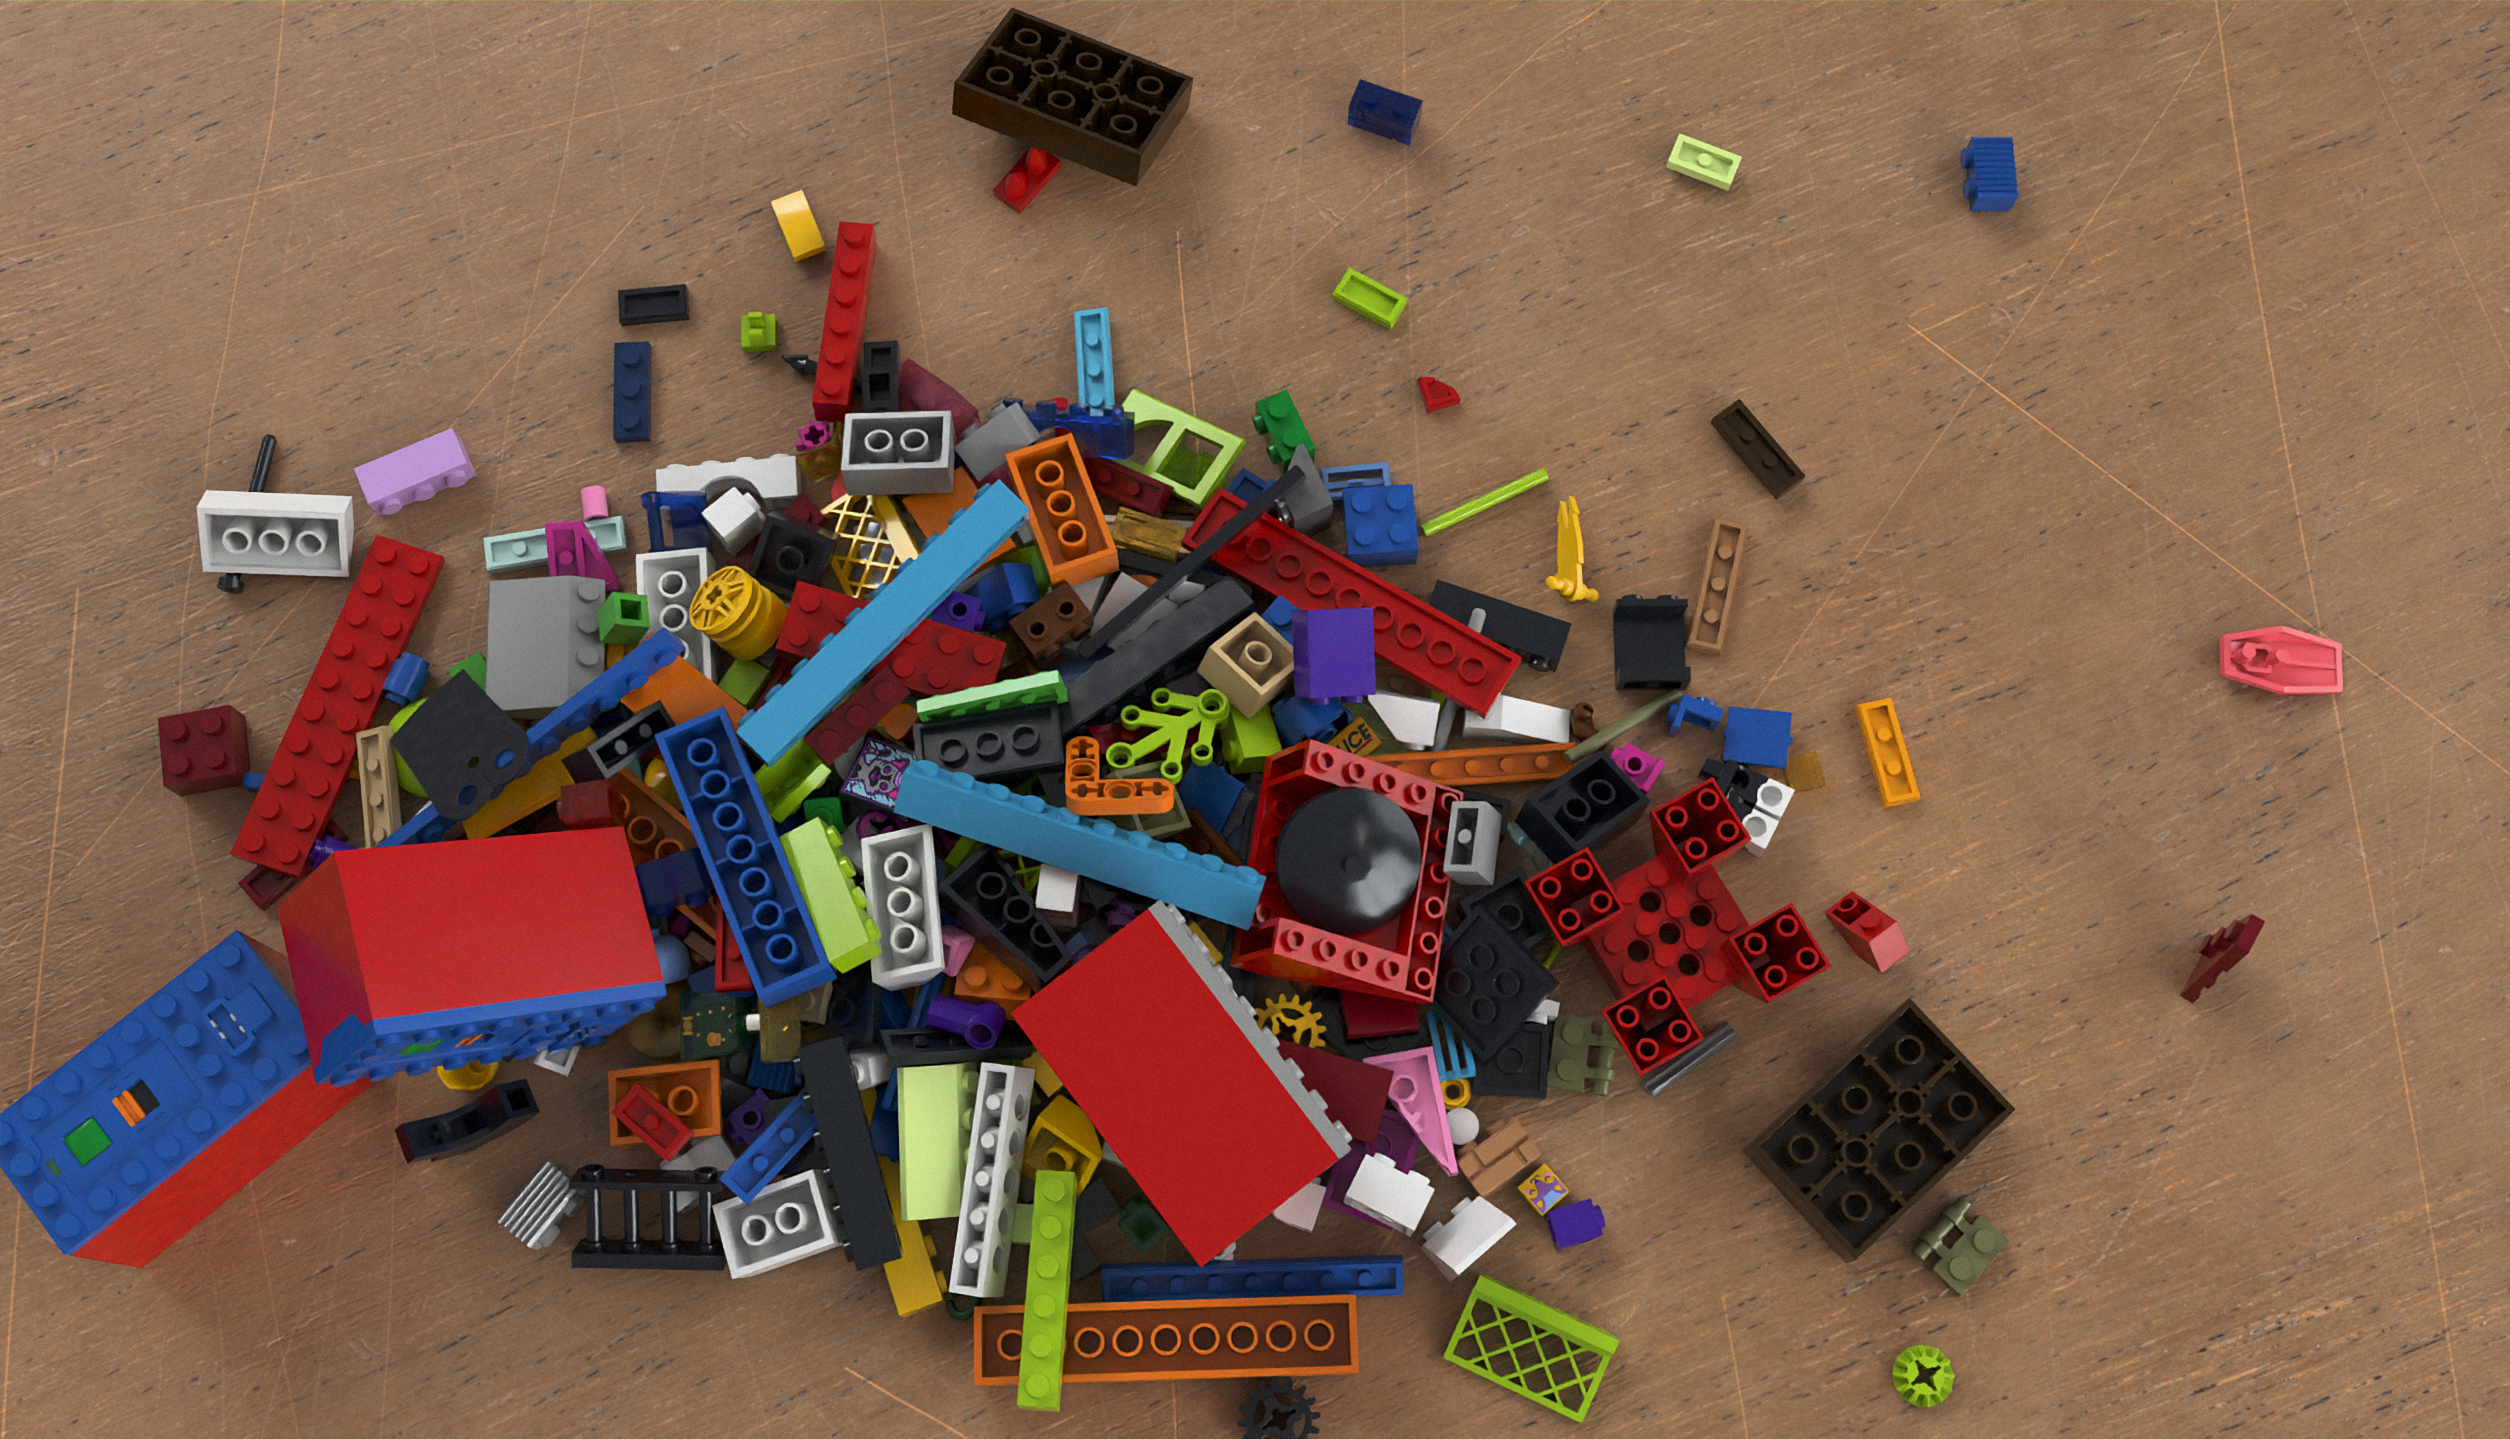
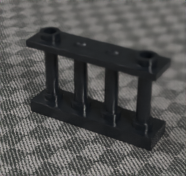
M589 1164L578 1168L569 1181V1189H585L587 1237L581 1239L571 1253L572 1268L723 1271L727 1264V1259L722 1242L715 1238V1214L712 1205H714V1192H721L725 1186L719 1179L725 1171H717V1168L712 1166L699 1167L695 1170L604 1169L603 1165ZM601 1190H623L625 1238L621 1240L606 1239L605 1236H602ZM639 1190L661 1191L662 1239L644 1240L643 1237H640ZM676 1191L699 1192L700 1239L697 1241H682L677 1235Z

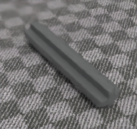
M1728 1022L1721 1023L1703 1036V1041L1675 1056L1643 1079L1641 1082L1643 1089L1650 1097H1655L1733 1041L1737 1036L1735 1030Z

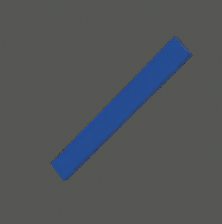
M1402 1255L1217 1260L1209 1261L1201 1268L1196 1261L1102 1264V1301L1134 1302L1356 1294V1297L1403 1295Z

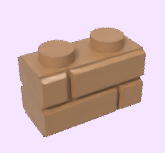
M1504 1118L1499 1120L1485 1131L1489 1138L1479 1145L1472 1140L1456 1152L1460 1158L1456 1161L1458 1173L1476 1198L1480 1196L1484 1199L1542 1155L1516 1119H1513L1508 1124Z

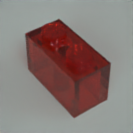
M606 779L560 786L562 798L557 799V812L560 821H564L570 829L583 830L624 826L626 832L623 796Z

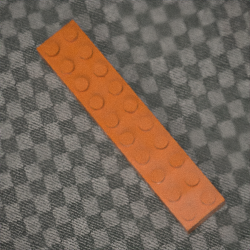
M1356 1294L1068 1304L1062 1384L1357 1375L1359 1373ZM1025 1305L974 1307V1386L1019 1385Z

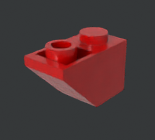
M1853 891L1825 911L1826 917L1858 957L1880 973L1909 953L1897 921Z

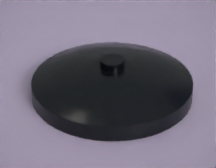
M1355 786L1328 789L1301 804L1285 823L1275 850L1274 867L1276 881L1283 898L1290 908L1311 926L1330 933L1346 935L1372 930L1393 918L1407 903L1416 887L1421 869V847L1417 831L1408 815L1395 802L1376 791Z

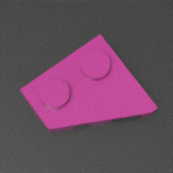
M583 520L545 523L550 577L572 575L605 580V591L620 590L622 588L621 581Z

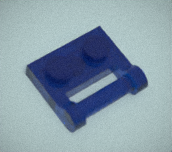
M706 490L652 491L641 495L642 507L646 509L651 545L648 553L706 547L713 557L711 529L701 512L708 508ZM662 506H670L674 546H665L660 511Z

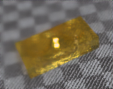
M1120 507L1110 534L1115 545L1176 563L1182 547L1181 540L1187 533V527Z

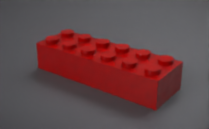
M797 581L776 645L778 657L797 663L804 658L810 661L820 651L817 647L827 635L832 632L837 635L846 626L843 623L846 617L858 607L863 610L870 602ZM924 619L861 682H868L887 665L911 692L908 696L921 700L934 695L964 691L970 687L995 684L1006 652V643Z

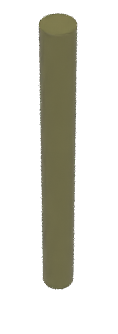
M1677 688L1671 689L1563 753L1564 761L1568 765L1574 764L1669 708L1672 703L1679 702L1682 698L1680 690Z

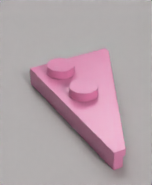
M1433 1046L1364 1058L1363 1062L1394 1070L1387 1096L1388 1100L1447 1176H1457L1458 1169Z

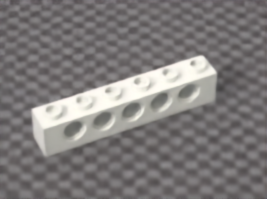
M981 1063L949 1292L982 1298L1004 1297L1036 1069Z

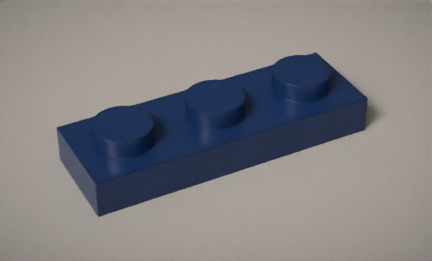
M649 341L614 343L613 438L616 443L651 441L652 347Z

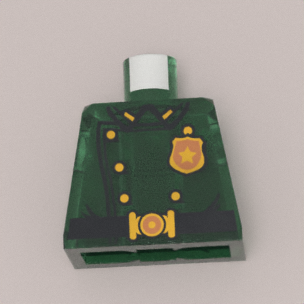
M687 990L680 991L681 1062L713 1060L749 1051L752 1047L751 1034L767 1033L769 1029L767 1012H751V1001L748 997Z

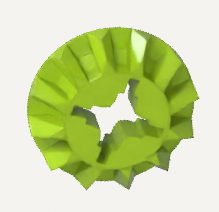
M1915 1345L1905 1349L1897 1357L1892 1372L1896 1390L1904 1400L1918 1407L1935 1406L1942 1403L1952 1392L1955 1374L1952 1371L1950 1359L1946 1358L1938 1348L1927 1345ZM1917 1364L1923 1369H1937L1929 1377L1932 1383L1931 1386H1928L1925 1382L1911 1384V1382L1916 1380L1915 1377L1919 1375Z

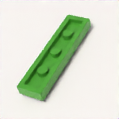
M1058 670L1050 672L1042 671L1035 675L1018 679H1006L1000 683L982 687H970L964 691L950 694L934 695L930 698L916 701L917 714L921 721L928 722L1057 700L1059 704L1068 702V695Z

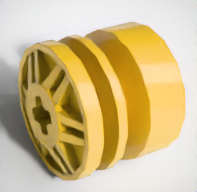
M726 566L714 572L697 590L690 605L689 619L694 628L704 633L709 639L717 642L721 648L740 661H747L761 656L773 646L780 636L787 615V608L783 600L769 589L761 586L746 571L737 566Z

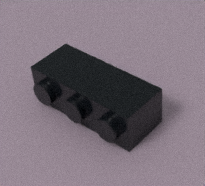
M658 700L624 718L561 761L581 792L607 780L657 746L658 743L654 735L676 725L662 702Z

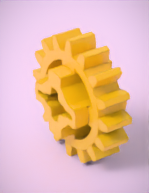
M1280 994L1279 1003L1274 1004L1269 998L1265 999L1268 1007L1265 1011L1257 1007L1255 1008L1257 1015L1260 1017L1256 1023L1260 1030L1263 1029L1266 1020L1270 1017L1273 1022L1271 1032L1275 1037L1281 1034L1279 1027L1281 1026L1278 1019L1280 1018L1282 1023L1286 1024L1288 1028L1296 1027L1297 1031L1293 1034V1042L1300 1044L1303 1033L1311 1028L1312 1036L1309 1047H1325L1326 1042L1318 1039V1034L1326 1032L1327 1029L1325 1026H1317L1316 1022L1320 1020L1322 1014L1321 1012L1314 1014L1309 1012L1313 1005L1311 1001L1301 1006L1299 1005V995L1295 994L1292 1002H1287L1285 995ZM1281 1010H1295L1304 1016L1297 1020L1289 1019L1284 1016Z

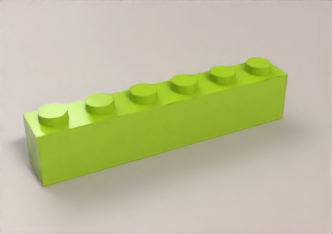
M1036 1170L1017 1406L1021 1410L1060 1411L1078 1182L1075 1172Z

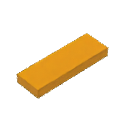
M1892 698L1856 705L1855 712L1883 808L1918 801L1921 797Z

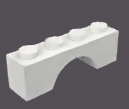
M774 454L769 459L758 460L752 457H741L736 459L735 462L728 463L710 460L702 462L698 466L688 467L683 464H671L666 469L656 470L658 510L665 521L700 517L704 506L715 494L731 489L734 486L757 494L764 501L768 510L785 509L802 493L801 468L796 457L788 454Z

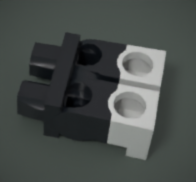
M1707 758L1697 778L1703 781L1711 777L1715 779L1752 838L1744 846L1748 848V852L1760 858L1795 790L1749 768L1738 765L1739 763L1731 759L1725 765L1719 761Z

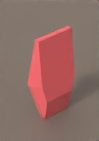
M2286 626L2226 634L2219 638L2221 677L2278 694H2340L2343 692L2341 643Z

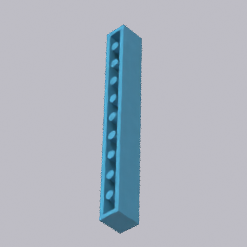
M1000 479L992 486L989 483L982 486L973 497L975 502L967 510L960 508L947 522L950 526L941 535L937 532L931 535L922 545L924 551L915 560L911 557L905 560L896 570L898 576L889 585L886 582L879 585L870 595L872 601L863 610L859 607L853 610L843 622L846 626L837 635L833 632L827 635L817 647L820 651L810 661L807 658L801 660L791 671L793 677L784 686L780 683L774 686L764 697L766 703L757 712L751 709L739 720L737 725L740 728L736 731L738 738L769 769L1029 518L1030 508Z
M913 760L903 772L893 811L894 813L1158 901L1161 899L1162 902L1167 904L1173 903L1176 907L1245 930L1250 928L1266 880L1265 876L1259 875L1253 868L1247 866L1235 867L1223 863L1217 856L1210 854L1199 855L1187 851V848L1181 844L1173 842L1163 843L1152 839L1145 832H1130L1118 828L1109 820H1094L1081 815H1075L1067 810V807L1057 808L1045 804V801L1039 797L1032 795L1021 796L1010 792L1003 785H988L976 781L973 776L964 772L952 773L940 769L937 764L927 760Z

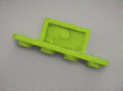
M829 713L770 769L764 764L754 774L771 816L779 823L787 816L793 815L800 808L802 801L813 790L820 788L825 783L827 776L832 772L829 766L803 739L830 715Z

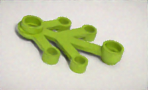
M1158 688L1151 695V705L1155 711L1160 713L1144 711L1135 705H1129L1121 711V724L1128 730H1136L1141 725L1158 728L1159 730L1133 745L1124 742L1114 743L1106 752L1107 767L1113 772L1135 766V761L1170 741L1167 758L1161 765V778L1176 784L1182 779L1183 775L1181 760L1188 730L1200 723L1199 739L1191 748V759L1198 766H1206L1211 763L1213 759L1211 744L1215 726L1228 717L1230 713L1229 699L1216 689L1206 690L1198 697L1172 693L1167 688ZM1165 697L1168 701L1166 703H1158L1156 699ZM1209 706H1215L1218 708V710L1208 711L1206 710V708ZM1172 707L1190 711L1181 717L1161 714L1169 711ZM1134 714L1138 718L1134 721H1129L1126 719V716ZM1205 750L1208 752V755L1199 757L1196 755V752ZM1118 759H1125L1127 761L1124 765H1117L1114 762ZM1169 768H1175L1178 772L1174 775H1169L1165 771Z

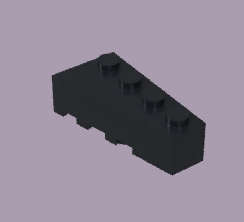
M985 843L938 885L939 906L1036 993L1072 967L1073 957L1047 919L1043 918L1029 892L1026 893L1019 883L1016 873L1010 864L1005 862L999 853L998 847Z

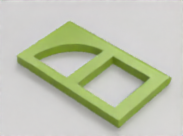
M1133 389L1116 412L1117 435L1099 437L1090 451L1174 487L1171 495L1203 509L1245 447L1246 440L1137 389ZM1151 425L1172 426L1145 466L1139 465L1111 451L1124 437L1140 428ZM1187 434L1222 449L1194 490L1160 475Z

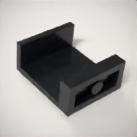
M1631 594L1616 600L1612 610L1615 690H1671L1673 688L1686 690L1691 681V668L1686 667L1684 640V613L1688 607V599H1678L1675 595H1661L1656 599H1643L1641 595Z

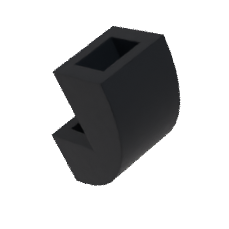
M1102 1176L1090 1184L1076 1201L1070 1271L1076 1284L1101 1269V1265L1084 1235L1122 1213Z

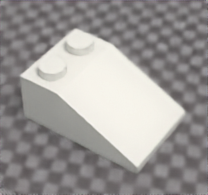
M1480 1196L1473 1202L1466 1197L1451 1210L1455 1217L1443 1226L1438 1221L1422 1235L1427 1242L1421 1246V1249L1449 1282L1454 1280L1516 1225L1511 1217Z

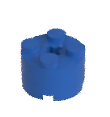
M1293 696L1289 699L1285 697L1272 708V712L1275 714L1273 722L1277 735L1287 748L1308 739L1328 744L1338 735V732L1344 725L1347 727L1354 720L1351 712L1341 703L1338 697H1330V704L1308 705V698H1296Z

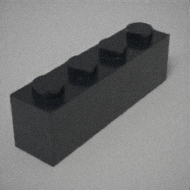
M1438 579L1429 602L1430 606L1468 626L1472 611L1475 608L1485 610L1486 617L1480 634L1521 656V661L1528 663L1530 668L1539 672L1556 671L1572 623Z

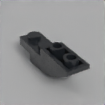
M898 340L863 343V413L902 412L900 345Z

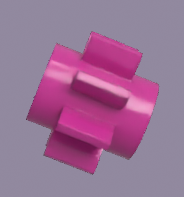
M810 419L809 424L804 429L797 428V433L802 440L797 441L795 446L798 452L805 451L804 457L806 462L809 463L812 459H816L824 464L825 458L830 454H837L836 448L832 443L837 442L839 437L836 431L829 432L830 426L828 421L825 420L822 424H818ZM819 439L820 443L815 444L814 440Z

